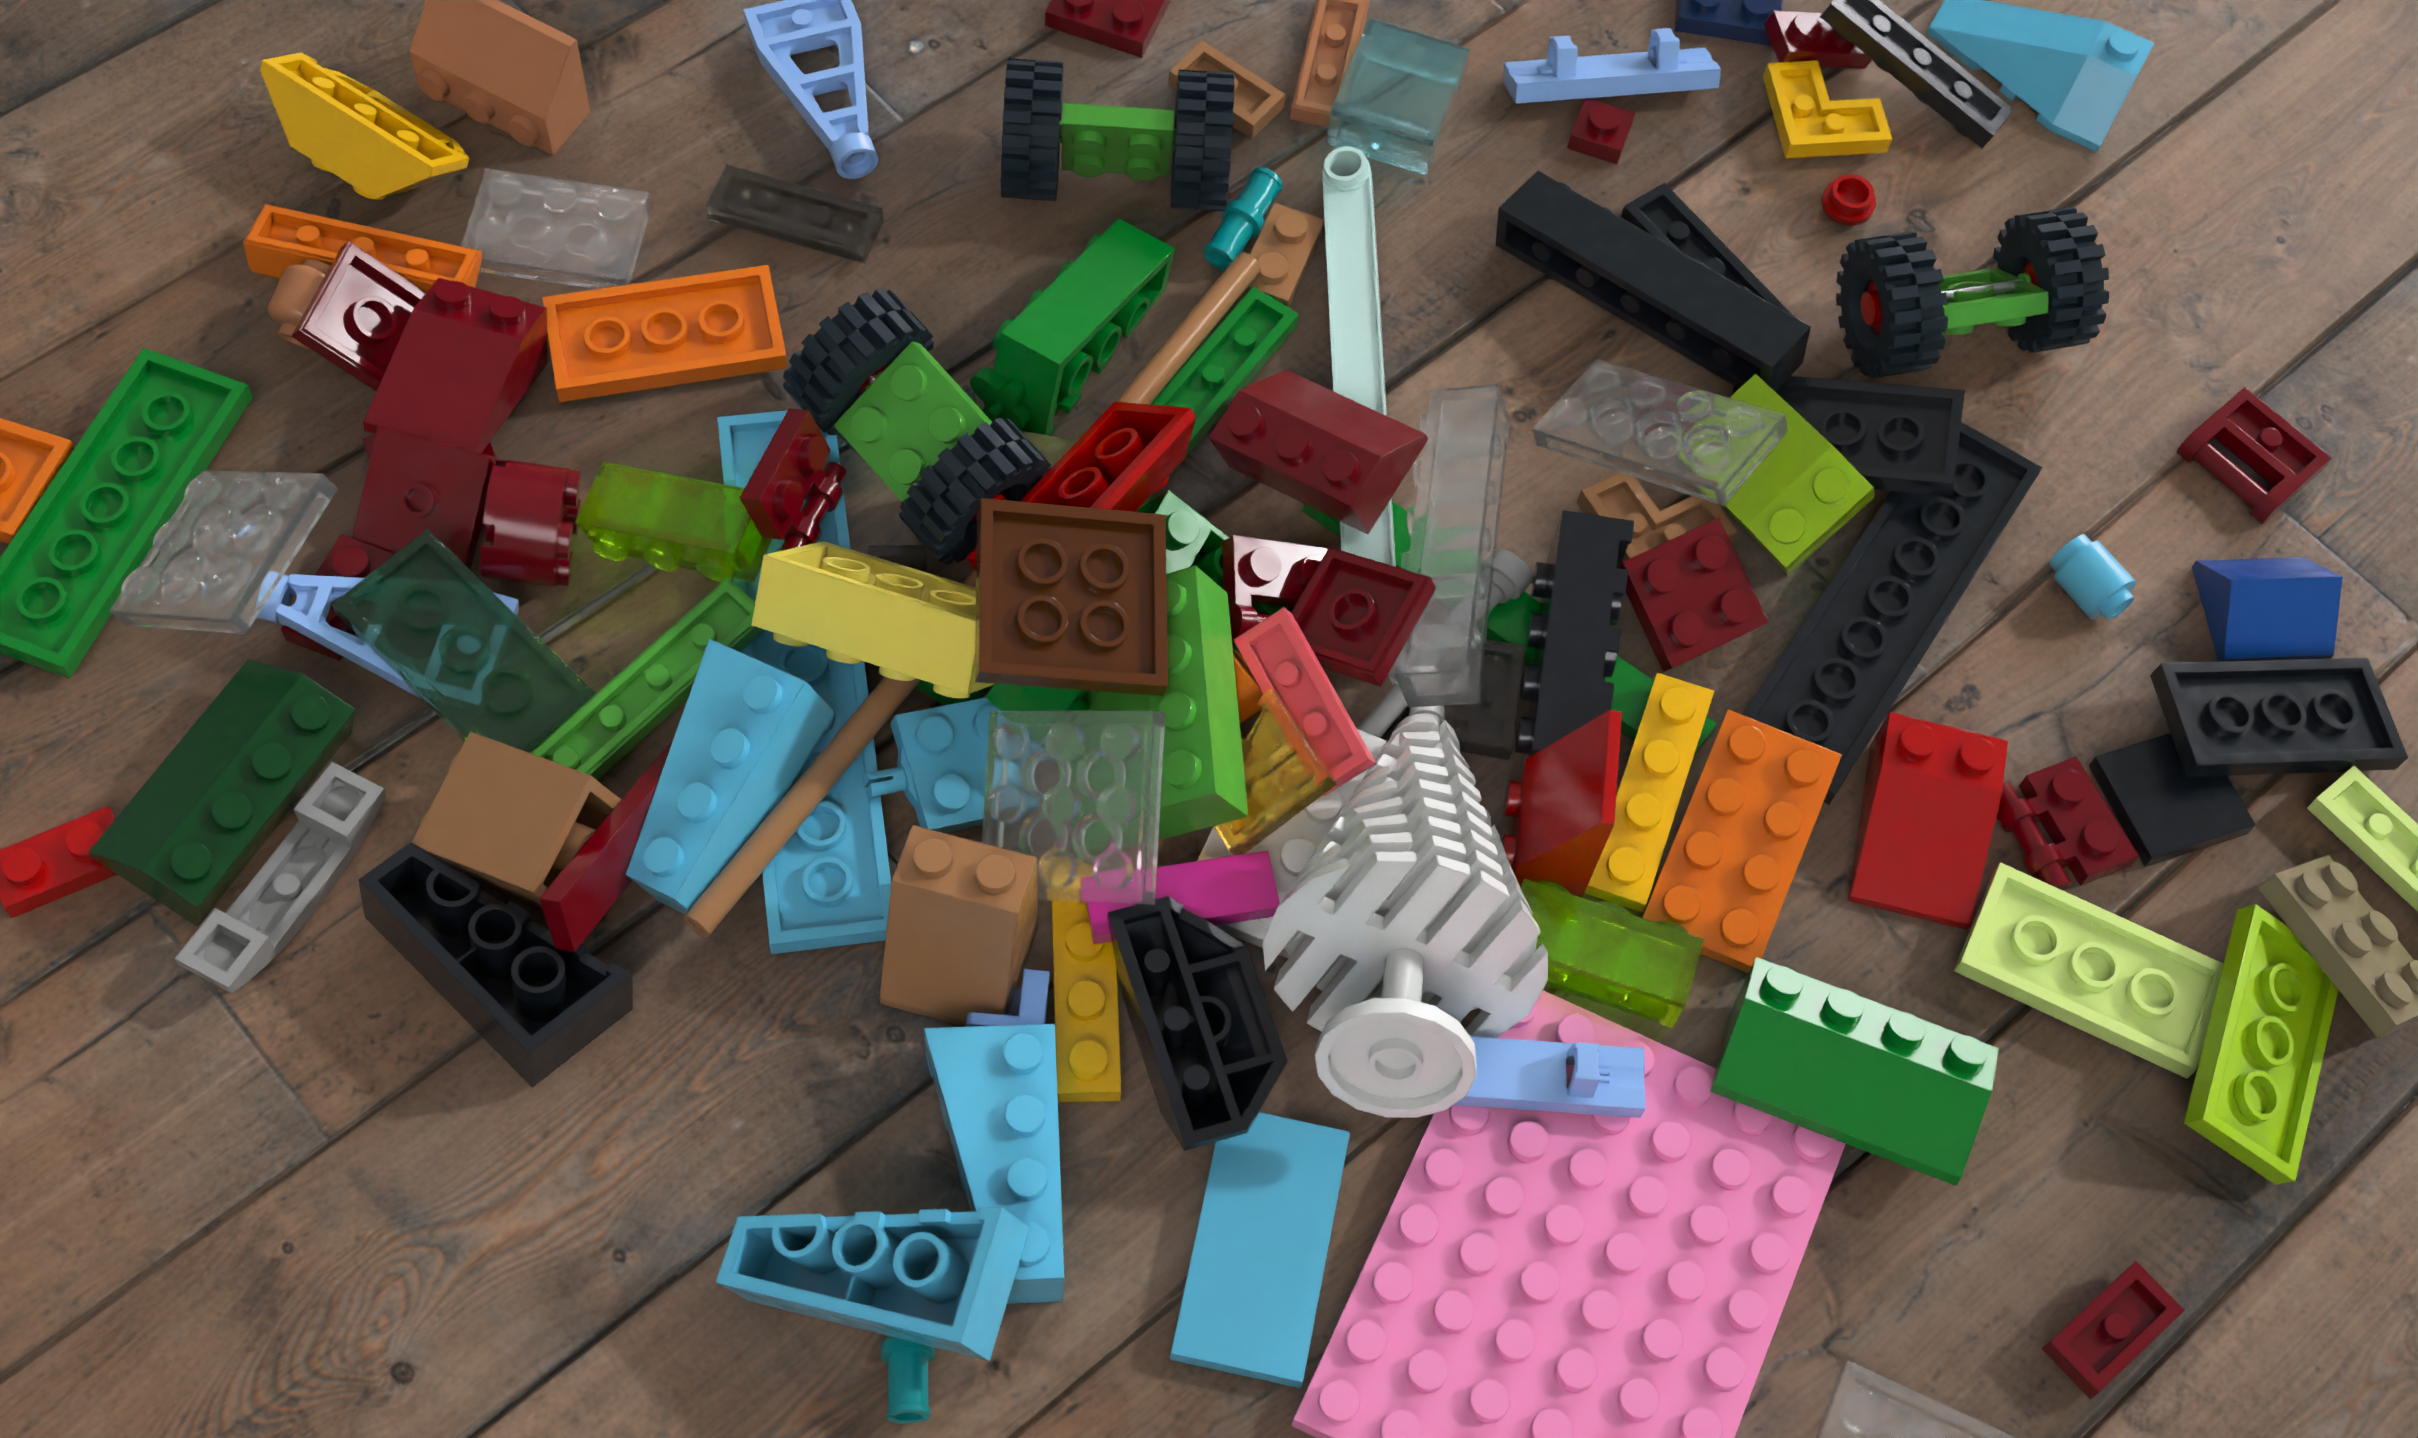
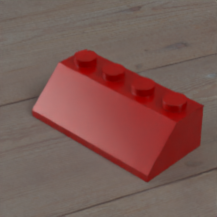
M1113 402L1020 502L1136 512L1152 494L1158 492L1167 484L1169 475L1185 459L1196 420L1194 412L1191 408ZM977 547L967 557L975 571Z

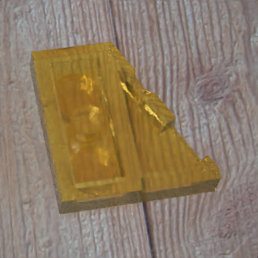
M1272 689L1266 691L1260 698L1258 705L1263 710L1246 740L1241 738L1249 817L1213 826L1228 851L1233 855L1245 854L1337 785V782L1281 698Z

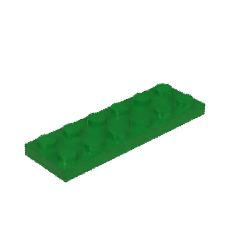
M146 348L141 350L0 557L1 654L68 679L71 678L253 399L248 384Z

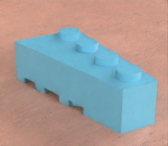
M709 639L625 875L659 902L686 914L785 796L835 711L806 681Z
M1055 1024L924 1028L927 1064L935 1084L946 1130L949 1133L960 1180L971 1212L978 1211L980 1207H1003L1030 1227L1007 1304L1063 1302L1064 1253Z

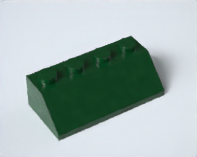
M248 659L89 850L88 856L198 927L350 736L356 709L304 674Z

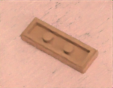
M1317 0L1293 98L1290 120L1333 129H1342L1370 0Z

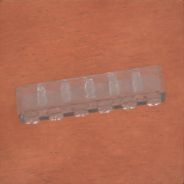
M1498 384L1431 390L1428 414L1420 416L1419 431L1427 435L1428 441L1423 447L1422 459H1416L1413 466L1417 498L1416 504L1409 505L1407 511V525L1411 544L1410 551L1403 552L1401 569L1431 577L1436 590L1389 672L1392 684L1399 685L1408 707L1479 704L1494 573L1493 562L1496 555L1510 418Z

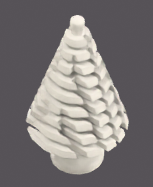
M1428 696L1418 698L1411 704L1409 716L1397 725L1390 740L1380 751L1375 761L1376 764L1368 769L1362 782L1358 784L1351 795L1349 802L1343 807L1335 823L1329 828L1319 846L1308 860L1304 870L1300 872L1294 881L1290 892L1284 896L1278 905L1262 942L1265 971L1287 945L1285 952L1290 958L1279 970L1274 990L1292 1012L1315 985L1316 988L1323 991L1311 1005L1307 1024L1322 1032L1315 1049L1318 1077L1335 1097L1357 1110L1383 1117L1418 1118L1444 1111L1464 1098L1476 1078L1477 1071L1475 1045L1470 1036L1497 1038L1530 1014L1548 981V951L1543 943L1536 950L1537 936L1541 933L1538 924L1532 916L1531 908L1506 857L1496 826L1494 824L1491 827L1489 812L1479 804L1482 798L1479 790L1474 787L1476 780L1474 775L1468 770L1469 765L1460 753L1459 740L1455 731L1445 720V708L1439 700ZM1474 1009H1482L1476 1018L1464 1029L1460 1023L1464 1017Z

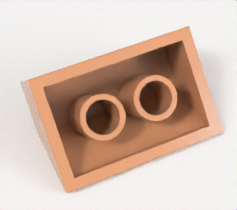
M425 0L409 50L418 87L431 99L436 101L444 100L465 111L475 121L482 124L489 123L509 133L520 144L528 147L535 146L553 156L591 113L577 39L498 0Z

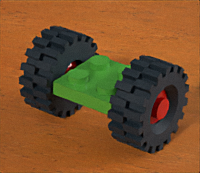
M1008 58L1004 90L1001 198L1056 201L1060 143H1062L1061 170H1071L1076 175L1083 177H1097L1103 173L1126 174L1128 177L1140 181L1153 180L1158 176L1169 177L1172 151L1170 208L1226 211L1234 117V73L1179 69L1175 110L1063 103L1062 114L1063 62Z
M2072 207L2016 215L2004 223L2006 229L2000 230L1997 236L2001 247L1994 248L1993 259L1998 262L1997 268L1942 275L1941 269L1935 270L1934 264L1937 258L1933 250H1926L1927 241L1923 237H1917V233L1912 231L1858 239L1855 242L1849 243L1846 247L1847 253L1842 254L1840 259L1843 271L1837 272L1836 282L1841 286V293H1836V305L1841 306L1842 316L1838 317L1840 329L1845 328L1846 336L1843 339L1846 348H1852L1853 350L1852 362L1855 366L1861 365L1860 372L1865 376L1870 375V378L1928 370L1932 368L1931 364L1938 362L1940 358L1938 350L1944 349L1946 339L1941 332L1952 335L1967 334L1975 330V325L1990 322L1997 326H2010L2007 333L2012 341L2018 340V348L2023 351L2029 350V353L2090 343V339L2096 338L2100 332L2097 325L2104 324L2107 314L2102 309V304L2109 303L2110 293L2104 289V280H2109L2108 267H2102L2101 258L2106 254L2103 244L2096 245L2095 243L2098 235L2095 226H2087L2088 217L2083 212L2077 213V209Z
M876 289L872 296L868 292L858 296L855 304L851 305L848 301L840 306L838 314L832 319L827 316L818 324L821 329L815 335L808 334L801 342L804 348L802 351L793 353L789 360L793 366L784 371L783 378L786 380L783 383L784 389L803 410H810L816 424L824 433L836 435L839 431L902 502L900 506L902 512L899 513L900 519L934 557L945 565L951 564L954 560L958 563L965 560L968 554L977 547V508L981 498L1020 502L1050 470L1049 467L1051 465L1011 420L998 418L992 422L931 356L928 351L934 347V341L931 339L933 335L893 291L888 290L886 292L884 289Z

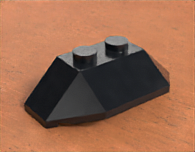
M1169 896L1107 912L1123 1000L1160 1112L1178 1142L1186 1151L1247 1133L1287 1064L1286 1055L1247 946L1207 920L1185 910L1182 904Z

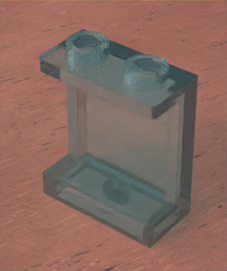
M1369 18L1332 106L1326 145L1336 148L1344 146L1354 147L1361 150L1365 157L1427 175L1433 160L1438 135L1455 92L1462 85L1470 48Z

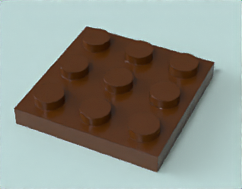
M981 498L977 508L975 682L1163 696L1168 688L1166 515Z

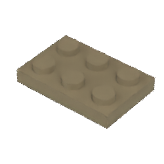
M2329 855L2275 873L2257 888L2378 1039L2418 1020V960H2414L2399 942L2398 932L2393 923L2384 914L2373 910L2359 893L2355 877L2345 866L2334 862Z

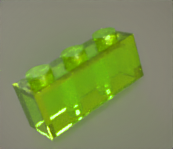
M604 461L600 465L576 520V524L592 542V549L605 558L614 561H624L626 557L646 560L652 566L669 572H675L678 567L699 571L707 578L718 582H723L726 578L755 582L762 565L763 555L767 553L772 541L770 538L761 537L739 499L744 488Z
M1524 878L1521 890L1541 932L1537 936L1536 950L1543 943L1548 951V981L1546 986L1673 1028L1686 1005L1704 939L1689 934L1685 928L1668 921L1652 922L1629 914L1624 907L1609 901L1593 902L1570 894L1566 888L1557 883L1549 881L1534 882Z

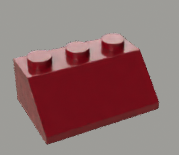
M1286 369L1240 389L1209 436V439L1230 468L1367 535L1428 441L1426 434Z

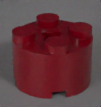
M496 459V465H493L490 474L484 509L483 525H486V542H490V545L481 544V577L547 586H569L573 562V551H570L572 534L577 535L581 511V500L578 499L581 471L558 466Z

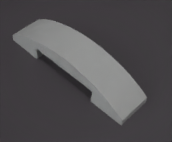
M331 762L294 808L298 819L297 824L228 911L224 913L215 908L175 957L176 963L230 993H233L257 975L304 927L338 882L374 822L385 799V789Z

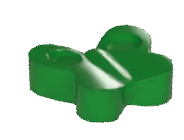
M986 367L980 368L970 379L971 388L984 402L983 413L992 422L994 419L1002 418L1005 420L1007 418L1021 430L1031 420V412L1020 405V401L1026 393L1022 382L1017 379L1007 381L1000 374Z

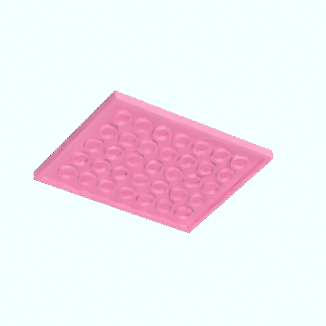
M1542 990L1530 1014L1497 1038L1644 1048L1646 1109L1641 1118L1452 1105L1444 1111L1434 1113L1291 1426L1315 1438H1735L1846 1144L1710 1092L1716 1068ZM1566 1065L1567 1088L1572 1079L1574 1065Z

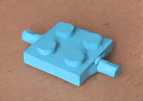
M981 698L895 715L890 725L898 749L897 767L870 773L865 772L863 774L864 788L868 787L865 792L869 799L903 791L905 797L916 811L920 827L948 833L1038 814L1044 807V803L1035 776V765L1057 759H1066L1068 749L1067 744L1062 745L1065 737L1061 733L1050 736L1043 744H1040L1035 739L1029 740L1019 725L987 698Z

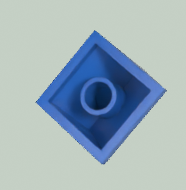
M2305 557L2195 561L2192 569L2218 662L2331 659L2334 656L2343 576Z

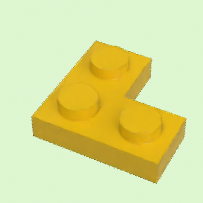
M1818 60L1767 63L1763 80L1785 159L1887 153L1892 136L1880 98L1830 101Z

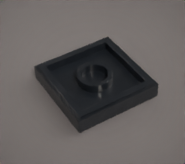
M2171 733L2095 756L2089 764L2094 777L2131 844L2138 853L2144 867L2246 835L2255 826L2253 819L2228 776L2186 777Z

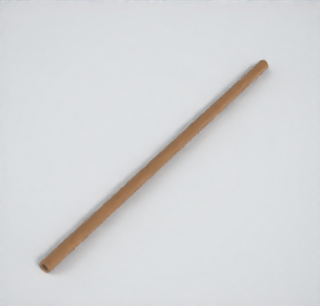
M1241 252L1237 255L1115 402L1151 404L1260 273V263L1254 256L1246 252ZM975 569L963 584L976 588ZM884 677L683 916L685 923L693 931L703 937L710 936L919 684L920 679L900 681Z

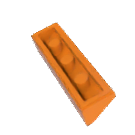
M267 204L264 205L243 242L248 265L252 272L280 278L285 268L293 264L303 265L306 259H313L331 266L340 248L350 241L424 292H427L438 278L459 281L468 286L475 287L483 258L482 251Z

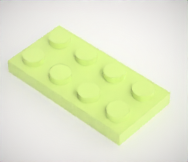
M2000 862L1991 875L1954 972L2188 1079L2197 1070L2224 963Z

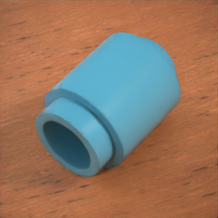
M2085 534L2068 542L2049 562L2050 567L2056 572L2054 580L2091 620L2102 615L2107 620H2111L2127 609L2135 599L2130 593L2136 585L2135 579L2100 541L2092 542Z

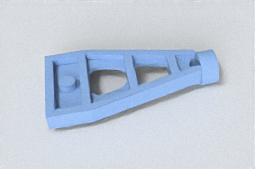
M783 0L743 9L745 26L760 64L829 150L838 174L846 179H858L870 174L878 164V155L869 137L861 22L852 0ZM836 45L839 50L840 63L835 68L804 74L791 59L790 55ZM847 88L851 107L823 113L813 96Z
M269 570L265 571L261 576L252 604L253 617L288 626L422 700L477 715L482 714L519 611L518 599L461 583L297 574L287 576ZM297 595L295 603L290 606L292 596ZM337 599H350L373 603L377 606L366 636L356 637L327 624L325 620L333 601ZM405 611L432 612L442 617L444 625L432 657L423 661L413 660L388 645L385 636L395 615Z

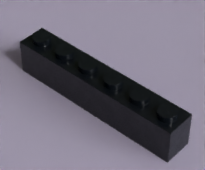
M1537 171L1498 208L1496 246L1737 388L1742 387L1754 374H1757L1776 392L1803 364L1811 326L1799 320L1792 313L1783 311L1753 294L1745 286L1738 285L1706 267L1701 261L1691 258L1664 243L1654 234L1647 233L1622 219L1610 209L1601 207L1573 191L1568 185Z

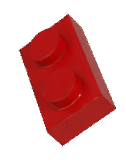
M110 806L0 850V900L4 910L11 919L117 875L88 856L89 850L117 818Z

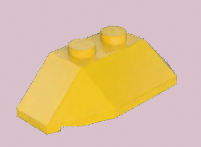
M303 53L262 60L260 72L290 146L310 158L315 167L331 172L351 184L354 191L359 195L374 200L384 199L386 196L413 190L467 168L469 157L464 153L463 148L456 140L376 90L339 71L319 66L315 59Z

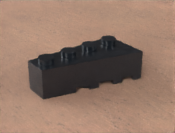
M1563 510L1546 563L1536 562L1531 597L1541 598L1539 613L1531 612L1526 635V647L1536 649L1534 665H1525L1520 699L1530 701L1529 718L1520 717L1515 741V752L1525 754L1524 762L1538 751L1611 710L1614 683L1605 682L1606 677L1611 678L1614 672L1621 629L1611 628L1610 625L1616 626L1620 614L1622 596L1626 593L1628 570L1620 569L1627 547L1632 542L1634 521Z
M409 843L358 879L365 918L532 1088L633 1010V973L614 962L609 966L586 952L584 944H581L575 952L555 948L550 930L531 920L530 912L511 901L506 905L481 890L479 882L413 843Z

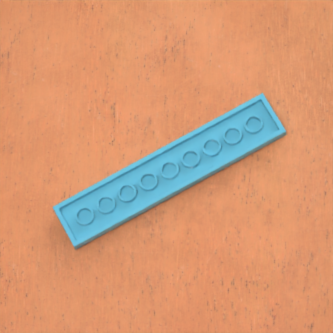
M788 410L717 417L733 582L754 602L756 601L763 555L778 552L784 543V539L762 538L739 497ZM820 429L831 450L826 463L835 462L840 464L837 434L828 435ZM843 491V495L835 510L827 512L819 526L822 534L818 542L825 541L851 549ZM764 630L740 652L806 681L835 711L788 789L789 791L868 697L865 663L862 661L857 664H848L831 660L825 656L826 649L811 644L804 647L781 644L773 640L774 632ZM874 738L762 872L771 954L886 940L891 876L881 796L869 799L865 792L868 787L864 788L863 774L865 772L878 771Z

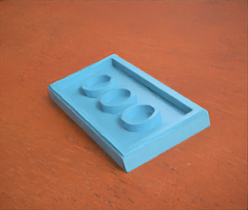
M1259 1112L1247 1133L1216 1142L1170 1360L1301 1388L1350 1136L1349 1131Z

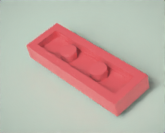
M1283 607L1234 639L1236 646L1317 792L1326 796L1376 764L1290 611Z

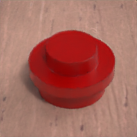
M1845 174L1832 181L1825 188L1821 199L1823 210L1832 220L1849 226L1860 225L1868 221L1876 207L1872 185L1865 178L1855 174Z

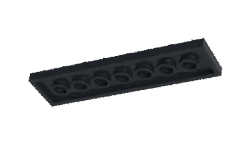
M1962 422L1953 496L1890 491L1742 714L1842 754L1824 799V803L1828 805L1832 802L2043 468Z

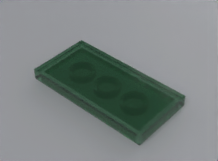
M426 529L332 604L334 612L464 742L471 731L530 753L596 694L429 529Z

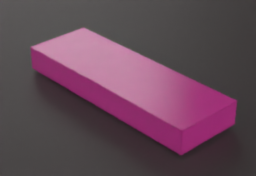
M1268 850L1083 878V892L1093 944L1112 941L1107 912L1166 896L1182 904L1185 910L1207 920L1215 926L1274 917L1280 904Z

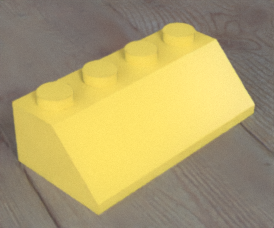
M825 541L763 555L751 625L774 632L773 640L796 647H804L811 644L826 649L825 656L837 662L857 664L864 661L880 666L879 673L884 677L900 681H912L915 678L934 684V692L951 698H968L970 693L994 685V683L975 682V587Z

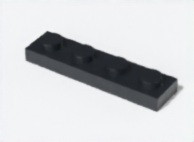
M1833 0L1820 16V18L1833 27L1838 35L1849 40L1870 57L1880 69L1892 75L1913 92L1919 101L1929 105L1950 122L1961 135L1968 137L1980 148H1983L1994 137L2013 110L2011 106L1880 0Z
M1666 183L1659 185L1624 206L1621 214L1622 219L1647 233L1654 234L1664 243L1691 258L1701 261L1706 267L1732 282L1745 286L1753 294L1781 310L1790 312Z

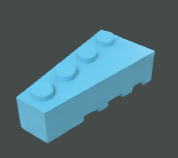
M980 1207L978 1211L973 1212L926 1209L919 1210V1214L885 1215L880 1211L855 1212V1216L824 1217L821 1214L737 1217L715 1283L750 1302L990 1361L1030 1227L1003 1207Z

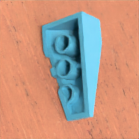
M1944 0L1926 33L1970 69H1983L2002 84L1999 92L2013 101L2019 97L2039 114L2036 121L2047 130L2095 152H2098L2154 45V42L2106 21L1986 0Z

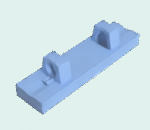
M1671 28L1652 29L1648 52L1577 57V46L1572 43L1570 36L1550 37L1547 59L1504 62L1503 83L1517 104L1719 88L1721 68L1712 60L1706 48L1679 50V38H1676Z
M1470 1036L1475 1045L1476 1078L1467 1095L1453 1104L1641 1118L1646 1109L1644 1048ZM1566 1065H1574L1572 1079L1567 1088Z

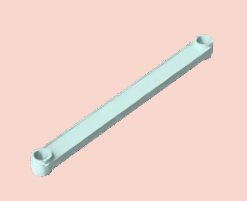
M1344 146L1328 154L1322 171L1333 391L1387 416L1371 167L1361 150ZM1392 498L1368 535L1340 521L1341 551L1396 567ZM1399 654V656L1397 657V659H1396L1394 665L1392 666L1390 672H1392V671L1394 670V668L1396 667V665L1398 664V660L1400 659V654Z

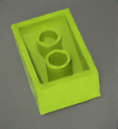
M1754 374L1671 451L1672 455L1708 490L1712 497L1788 576L1874 498V487L1826 438L1757 374Z

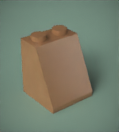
M470 731L460 752L453 758L449 772L433 803L422 816L419 829L411 843L475 881L543 911L539 900L541 895L621 802V799L591 775Z
M912 825L891 884L879 998L880 1004L965 1027L967 1013L969 1012L1008 1015L1038 928L1037 857Z

